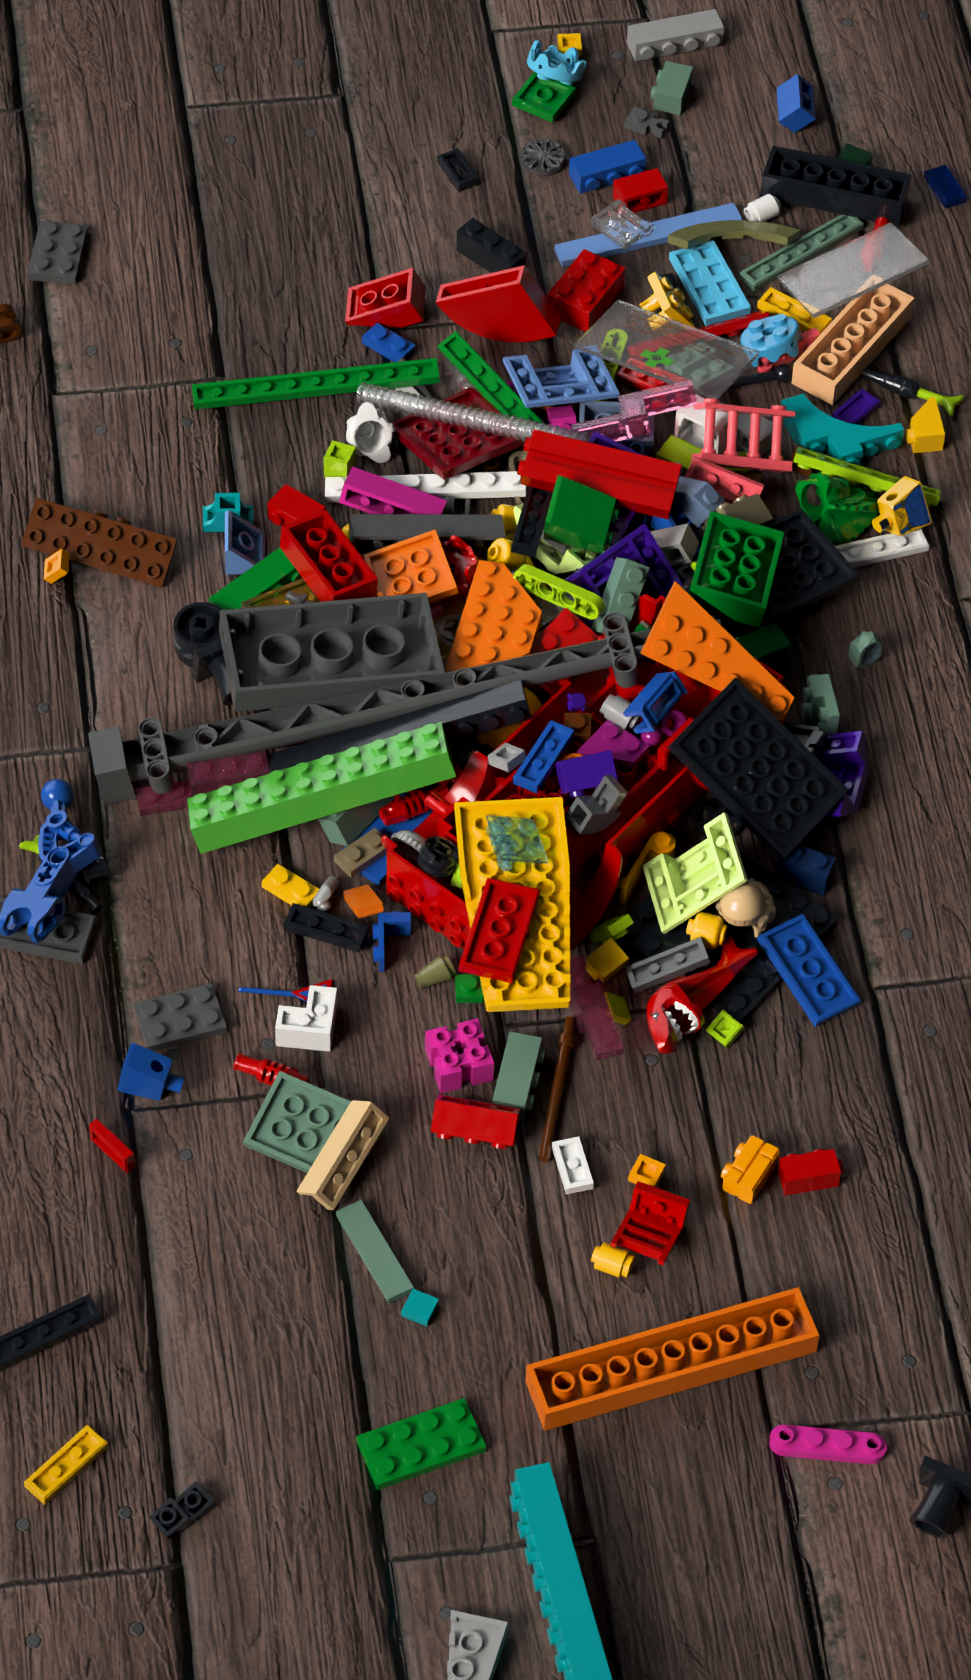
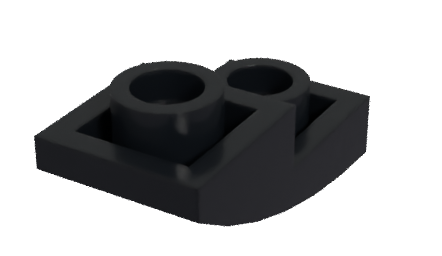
M195 1481L175 1500L172 1498L168 1499L149 1518L166 1538L170 1539L193 1525L217 1504Z

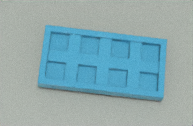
M714 240L696 245L688 250L683 248L669 252V260L705 326L750 314L751 306Z

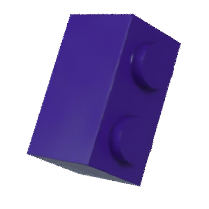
M611 750L555 763L561 794L569 793L570 798L586 795L585 789L595 787L596 790L605 775H613L618 781Z

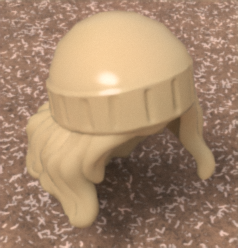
M749 878L748 881L715 901L716 915L723 917L728 923L735 926H753L754 937L756 938L766 929L767 923H770L776 915V906L772 894L769 893L767 886L759 881H755L753 878Z

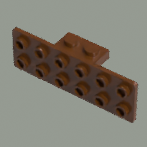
M36 498L21 545L49 555L64 549L70 553L69 561L162 588L178 541L166 535L131 526V521L116 517V521L108 519L107 514L93 510L91 514Z

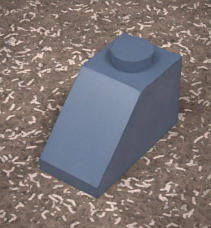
M680 476L673 503L698 528L709 517L710 511H715L725 499L708 482Z

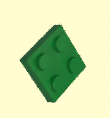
M534 72L512 98V106L553 123L574 97L576 88L553 79L542 80L537 77L538 73Z

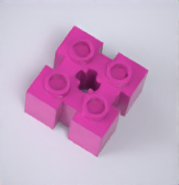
M478 1018L457 1023V1030L448 1031L447 1026L425 1031V1051L431 1067L434 1066V1077L440 1094L462 1089V1082L471 1081L472 1086L493 1081L494 1061L488 1045L484 1046V1033Z

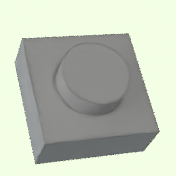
M504 743L488 755L489 765L507 772L516 768L526 758L525 750L508 743Z

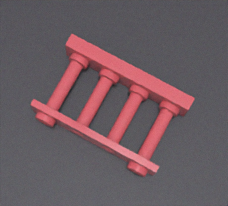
M704 399V403L694 404V409L706 410L704 449H701V453L692 454L691 462L693 457L696 456L724 468L776 473L792 472L793 461H783L784 456H781L783 418L795 417V411H786V406L778 405L771 406V409L719 404L718 399ZM716 412L728 413L727 446L724 455L716 454L714 449ZM738 414L751 415L749 453H746V457H741L739 452H736ZM761 416L773 417L772 449L768 459H762L761 454H759Z

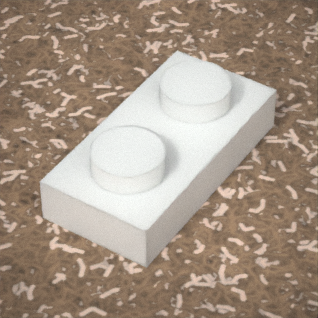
M574 1137L552 1142L553 1154L566 1195L593 1189V1179L580 1138Z

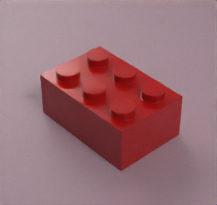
M583 249L549 291L547 298L561 317V321L589 333L624 289L626 267Z
M565 608L536 638L532 654L596 641L599 636ZM579 675L568 677L565 679L571 681ZM554 681L530 687L546 702L560 690Z

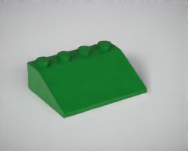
M710 511L690 591L734 621L759 628L766 610L784 532Z

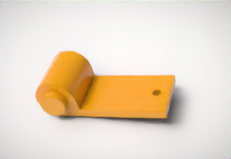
M657 832L650 837L627 877L623 876L617 886L618 890L621 889L620 905L625 906L644 874L642 866L661 853L674 858L676 842L671 834Z

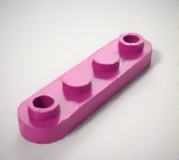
M795 1425L776 1426L771 1431L769 1440L771 1450L780 1456L861 1464L880 1463L884 1459L887 1450L886 1441L876 1433ZM786 1435L790 1439L783 1440L780 1438V1436ZM868 1444H875L877 1447L870 1448Z

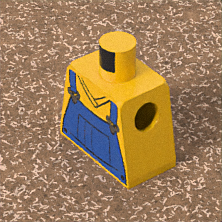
M907 476L901 478L877 500L880 515L872 520V525L877 532L880 533L886 530L897 536H903L931 524L932 521L921 482Z

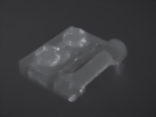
M620 199L614 201L591 218V225L624 250L642 237L650 236L655 229L653 223L640 218L628 209L626 204Z

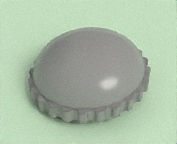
M402 830L393 834L390 840L398 845V851L408 859L418 863L417 858L426 839L410 830Z

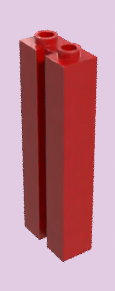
M533 429L531 437H526L523 451L528 453L525 461L520 460L517 475H521V485L553 492L557 476L560 475L616 498L615 507L669 520L682 464Z

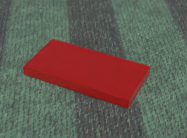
M487 877L459 963V971L513 984L541 890Z

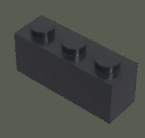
M473 217L457 230L456 250L488 272L493 273L527 265V253Z

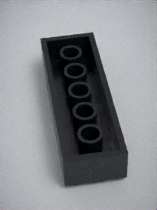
M772 146L762 175L760 197L771 194L777 197L780 202L870 221H876L879 217H885L890 221V225L899 227L909 195L912 174Z

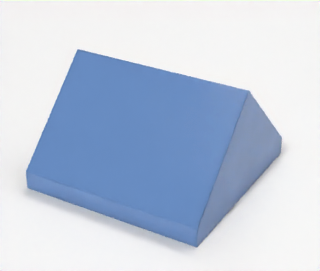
M227 510L225 512L226 574H243L265 558V532L230 510Z

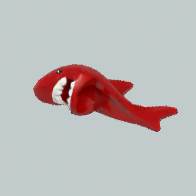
M730 936L723 944L721 959L715 967L687 977L681 975L671 979L669 983L659 988L650 997L647 1004V1025L651 1038L660 1054L675 1052L678 1042L683 1038L682 1036L696 1033L704 1024L702 1010L758 954L755 948L740 949L736 946L734 938Z

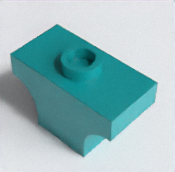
M215 493V501L208 506H203V532H225V512L227 510L254 525L253 506L243 503L240 499V493Z

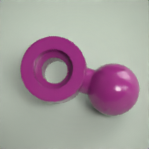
M670 710L658 726H656V731L641 733V739L650 746H656L661 742L662 735L671 736L686 719L681 712ZM669 719L672 720V726L670 728L667 726V721Z

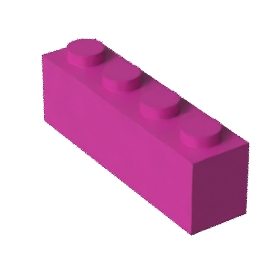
M352 466L343 485L339 503L369 514H443L447 500Z

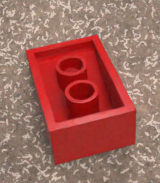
M412 267L349 287L345 323L353 326H374L376 323H379L384 327L402 328L421 322L424 318L426 286Z

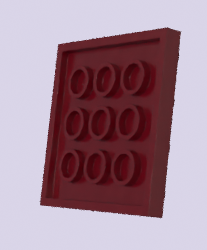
M472 387L391 422L395 428L392 434L443 480L524 445L527 437L522 430Z

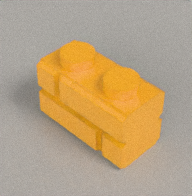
M753 1135L750 1136L746 1144L741 1142L734 1154L736 1159L732 1164L728 1162L721 1173V1178H723L722 1189L752 1204L779 1162V1148L765 1143Z

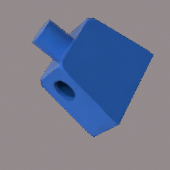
M131 1042L122 1067L117 1091L158 1101L161 1100L164 1089L180 1093L185 1078L170 1073L172 1065L170 1058Z

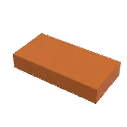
M368 884L343 891L344 900L358 918L384 911L382 901Z

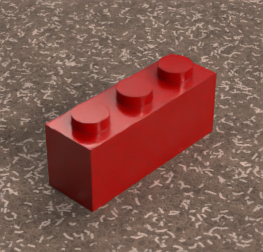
M438 1095L435 1099L430 1132L437 1133V1137L442 1139H453V1136L464 1138V1141L467 1143L480 1144L481 1141L492 1143V1147L507 1149L508 1146H513L516 1141L521 1108Z

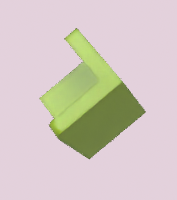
M332 440L323 458L324 477H347L352 466L356 467V447Z

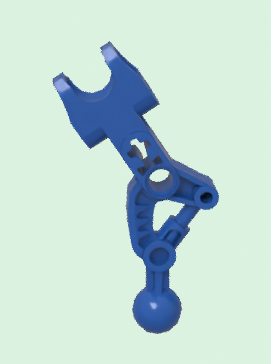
M52 779L45 783L40 795L42 803L47 809L51 810L39 832L38 850L42 863L26 890L15 888L4 901L0 912L1 935H13L22 925L28 923L27 934L30 936L31 941L35 943L43 941L63 918L66 904L62 897L77 873L102 856V850L92 833L82 835L81 830L70 822L66 809L73 802L74 791L72 786L63 779ZM65 839L70 842L64 846H58V840ZM11 915L10 921H9L8 926H7V920H8L9 916Z

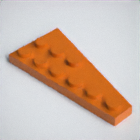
M674 581L640 654L720 692L736 677L777 719L783 721L794 696Z

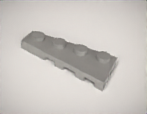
M451 1610L449 1661L447 1663L448 1680H492L510 1628L508 1622Z

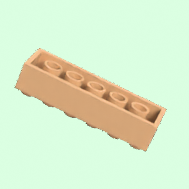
M873 276L794 363L791 383L833 406L859 377L863 369L868 367L912 318L914 297Z

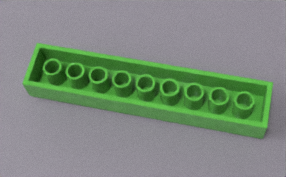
M442 722L427 724L419 729L401 732L396 736L378 739L359 747H351L343 752L325 755L320 759L306 763L302 762L290 768L275 770L267 775L249 778L244 782L223 786L217 790L199 793L194 797L187 798L190 829L200 854L456 777L450 744Z

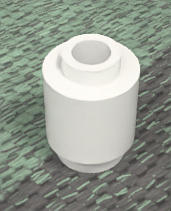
M767 194L748 203L747 207L744 208V215L747 221L766 222L779 215L781 205L777 197Z

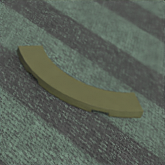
M714 221L679 229L668 235V243L688 250L696 245L709 242L717 236H722V239H743V235H747L758 240L787 246L800 238L801 230L760 221Z

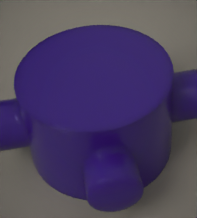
M569 693L567 695L569 698L567 701L568 710L585 711V695L583 693H574L573 695Z

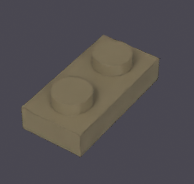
M373 828L335 854L334 862L350 878L354 877L387 854V850L381 844V837L383 835L376 828Z

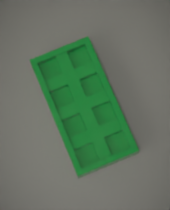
M465 1398L356 1436V1443L377 1490L486 1452V1444Z

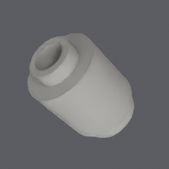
M610 694L600 709V712L604 714V718L624 730H627L629 727L633 729L641 715L625 717L623 712L631 702L619 695L614 696Z

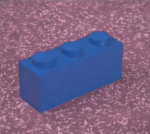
M631 140L570 158L569 176L581 194L613 185V181L621 177L645 171L646 157L637 142Z

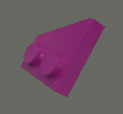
M607 720L576 753L586 756L611 750L614 764L634 769L650 752V745Z

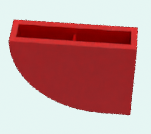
M525 265L442 284L436 299V304L462 328L476 335L503 342L520 343L554 337L557 335L561 317Z

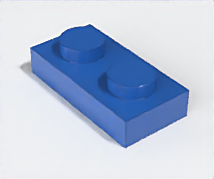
M376 323L362 336V344L393 362H397L401 358L407 360L415 352V344L379 323Z

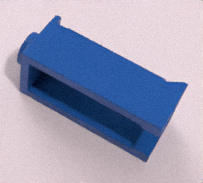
M675 671L657 673L623 714L625 717L641 715L643 718L642 722L633 729L636 734L655 732L656 726L688 691Z

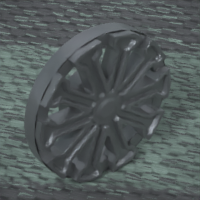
M544 138L529 141L527 145L522 147L520 155L522 166L527 171L537 175H549L557 172L562 168L565 159L563 148L557 142H551L550 139Z

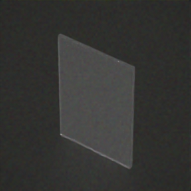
M888 223L776 277L784 288L815 318L926 266L930 262L892 223Z

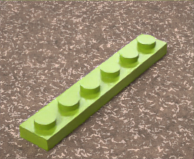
M797 447L793 460L802 469L812 470L814 468L821 470L822 474H827L828 477H836L837 475L846 478L845 480L851 484L859 485L863 483L869 485L870 489L877 492L888 491L901 479L802 447ZM922 485L927 506H937L941 490Z

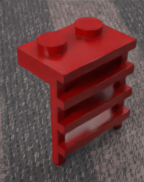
M637 1181L633 1190L630 1208L614 1235L610 1246L616 1248L617 1245L659 1260L658 1264L664 1265L668 1260L669 1254L673 1251L674 1244L677 1243L680 1233L684 1230L691 1200Z

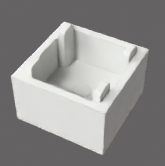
M691 392L676 411L674 436L700 449H704L706 410L694 409V404L704 403L705 398ZM716 412L714 449L716 454H722V452L726 451L728 413Z

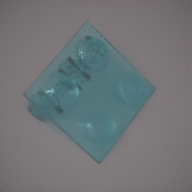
M486 816L488 822L486 832L490 837L493 853L497 855V865L499 868H502L503 871H508L512 869V864L515 861L548 863L534 819Z

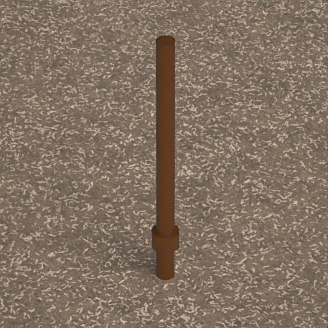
M572 1016L566 1017L563 1033L560 1034L558 1040V1048L560 1050L538 1158L541 1162H549L570 1051L574 1049L576 1038L573 1035L576 1018Z

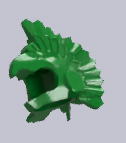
M822 472L818 474L811 473L810 479L798 480L796 483L795 491L800 507L820 527V530L831 543L835 542L839 545L849 541L853 542L870 526L872 520L877 517L876 513H880L876 503L877 499L874 498L875 493L869 491L866 484L850 487L847 480L830 478L827 474L823 475ZM811 484L816 485L815 492L821 501L819 506L808 503L807 491Z

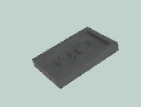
M40 221L27 273L28 280L76 285L88 233L87 225Z
M212 983L133 1003V1010L145 1047L152 1051L227 1033V1026Z

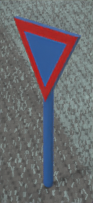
M332 979L314 984L313 986L332 987ZM310 986L296 991L239 987L238 991L297 997L307 1002Z

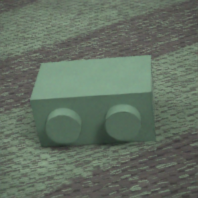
M669 61L665 62L663 70L659 69L656 78L657 86L653 85L650 99L654 100L653 110L677 115L681 114L692 84V66Z

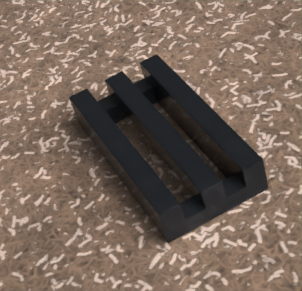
M459 149L437 156L438 164L458 192L463 191V187H466V189L471 188V184L475 186L480 185L479 177ZM453 156L456 158V160L459 162V164L461 165V167L464 169V171H465L466 174L468 175V177H469L468 179L466 178V176L464 175V173L461 171L460 166H459V165L454 161V159L452 158Z

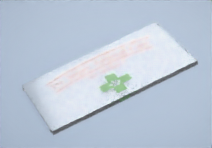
M619 299L574 344V348L709 399H719L759 356V351Z

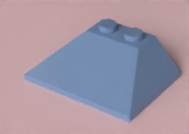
M596 347L574 349L570 365L533 369L527 355L503 357V363L525 408L619 398L620 396Z

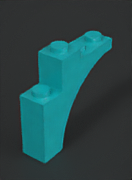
M804 393L781 400V406H786V411H795V417L783 418V423L794 443L818 453L827 452L828 456L861 466L863 457L873 456L876 453L893 450L902 446L904 428L901 423L885 426H862L847 423L833 418L818 409L807 399Z

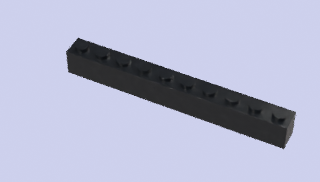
M518 680L267 754L270 773L275 770H283L302 762H310L320 759L325 755H333L346 751L351 747L366 745L378 739H386L396 736L401 732H409L422 728L427 724L442 722L448 742H455L532 719L528 700L522 682Z

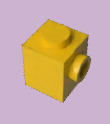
M611 937L586 957V964L588 965L586 970L595 981L599 978L604 984L629 964V958Z

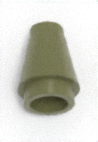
M447 955L443 957L437 956L418 973L414 974V978L420 989L451 980V976L455 975L456 971Z

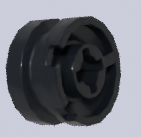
M438 836L429 837L426 839L417 858L418 864L428 874L441 878L448 877L452 874L455 864L459 859L458 847L446 838Z

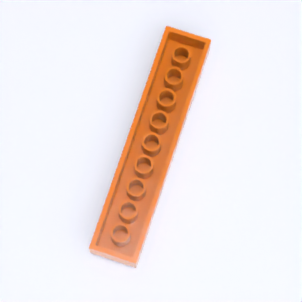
M797 1287L526 1365L525 1382L542 1427L546 1431L817 1352L819 1333L801 1291Z

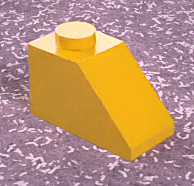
M935 397L929 398L911 418L910 429H906V441L908 444H911L913 453L943 451L945 432Z

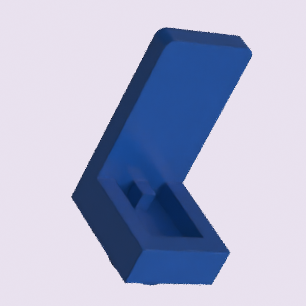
M393 911L378 913V923H373V940H378V946H373V962H379V972H384V937L411 936V912Z

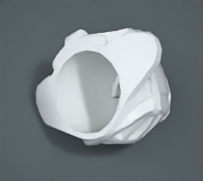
M365 402L359 407L357 415L347 420L346 441L356 447V453L359 456H368L377 463H384L391 456L389 446L392 444V432L395 431L393 423H389L381 409H375L371 402Z

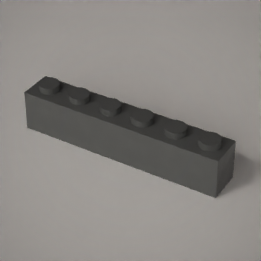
M351 514L348 530L349 541L359 554H367L435 529L440 541H449L452 535L458 536L476 554H487L489 547L495 540L506 537L502 515Z

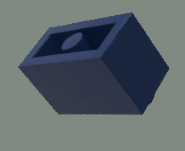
M797 845L782 861L777 858L774 875L790 885L824 896L833 877L836 858Z

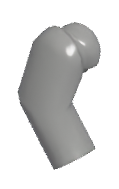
M328 877L313 898V906H316L318 911L325 912L330 909L331 903L328 899L339 886V881L336 877Z

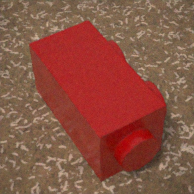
M816 1149L810 1153L799 1155L792 1153L779 1159L778 1176L784 1196L839 1187L840 1176L844 1175L843 1162L841 1158L837 1159L834 1149Z

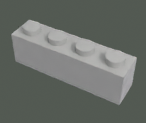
M716 9L629 25L627 44L634 60L640 61L722 45L724 26Z

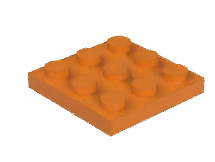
M436 529L363 555L365 562L378 578V597L427 593L428 601L432 603L459 593Z

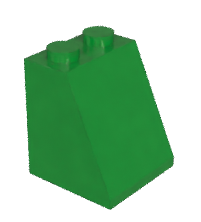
M558 475L545 521L543 539L603 553L605 546L610 547L613 531H609L611 522L616 523L619 508L615 507L616 498Z

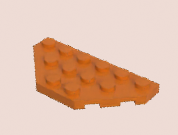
M479 560L445 667V673L532 654L543 618L542 611L517 579L513 578V574L505 564Z

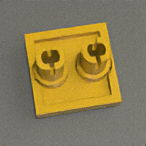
M656 272L649 275L647 278L654 294L639 305L646 316H650L659 308L662 309L659 314L650 319L651 321H647L650 329L657 334L658 331L666 327L665 325H669L672 322L677 323L685 331L695 328L691 319L693 314L683 302L685 296L678 287L674 289L666 277L662 278Z

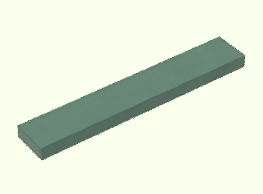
M841 214L739 272V279L755 292L861 231L864 228V223L857 217Z

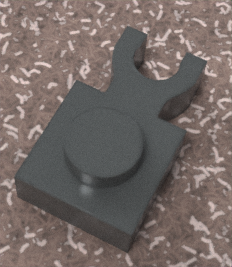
M634 106L624 122V128L643 135L651 132L655 137L662 139L664 130L669 128V121L655 119V113Z

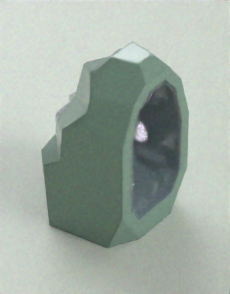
M863 631L851 642L848 657L856 668H865L873 665L881 657L883 647L878 635L872 631Z

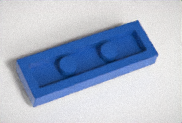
M550 720L514 775L513 784L537 794L555 767V763L559 761L572 741L574 730Z

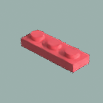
M696 456L693 457L685 475L687 478L708 482L722 497L733 502L745 494L749 497L758 493L760 496L764 484Z

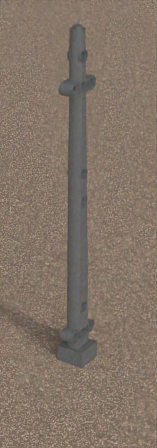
M612 612L607 614L602 620L605 639L475 667L461 668L447 673L164 733L162 724L158 719L146 718L140 722L138 727L140 738L129 741L123 740L119 726L90 732L88 736L95 776L105 805L135 799L134 782L148 779L155 793L165 794L174 786V772L348 731L521 680L523 688L612 667L617 684L623 688H630L639 681L637 661L649 658L640 654L651 629L629 633L624 615Z

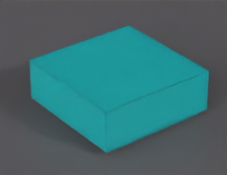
M412 1289L401 1310V1316L428 1326L439 1305V1299Z

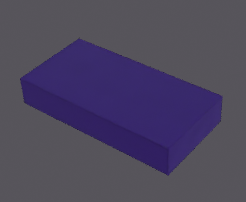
M861 388L830 416L847 423L859 425L880 407L881 401Z

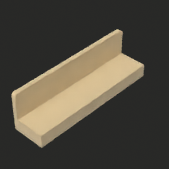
M351 1101L297 1189V1192L300 1195L314 1197L327 1210H334L389 1120V1117L372 1102Z

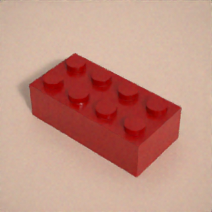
M327 510L281 527V550L320 602L376 597L378 578Z

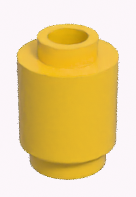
M605 1242L602 1243L601 1247H595L591 1257V1262L595 1263L594 1269L621 1278V1276L628 1278L635 1261V1256L630 1255L629 1251L619 1247L613 1248Z

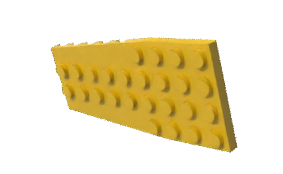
M563 798L455 802L454 812L460 877L470 929L487 877L541 890L513 984L480 976L486 1011L569 1008L571 1000L570 863Z

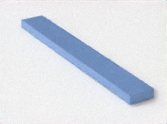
M730 203L556 244L554 251L561 266L566 267L574 262L583 249L604 258L667 243L669 234L688 226L714 221L742 220L735 204Z

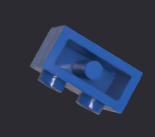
M796 74L777 87L778 120L783 127H787L795 133L816 119L812 84L799 74Z

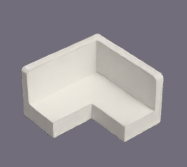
M310 985L306 1008L279 1005L275 1026L276 1046L330 1052L337 1011V988Z

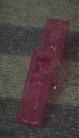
M692 379L618 396L621 414L572 424V431L575 439L585 442L590 440L594 431L614 441L651 434L649 416L697 404Z
M260 751L187 763V781L174 782V786L169 792L158 794L152 790L151 786L135 789L139 814L144 816L188 809L187 798L194 797L196 794L217 790L218 786L244 782L249 778L270 774L266 752Z
M582 956L570 958V1009L573 1017L576 1018L579 1034L587 1032L596 1060L622 1055L624 1048L600 982H591Z

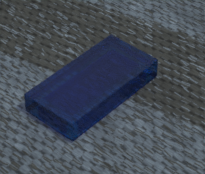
M946 165L924 171L925 180L944 208L966 202V194Z

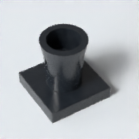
M221 640L194 650L192 675L196 683L214 677L223 704L232 706L233 701Z
M925 1455L920 1467L919 1484L928 1487V1490L909 1521L920 1531L944 1539L948 1537L951 1520L958 1501L971 1506V1475Z

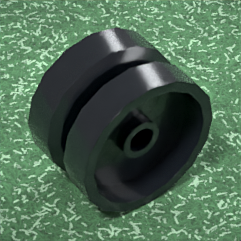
M196 602L185 606L175 616L173 622L175 652L179 660L187 666L193 667L194 650L221 640L219 621L220 610L223 609L208 602Z

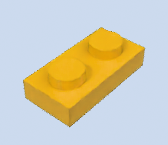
M279 864L262 880V888L291 906L295 903L310 908L313 905V898L319 890L316 886Z

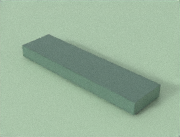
M362 1200L337 1210L336 1217L388 1304L409 1295L414 1287Z

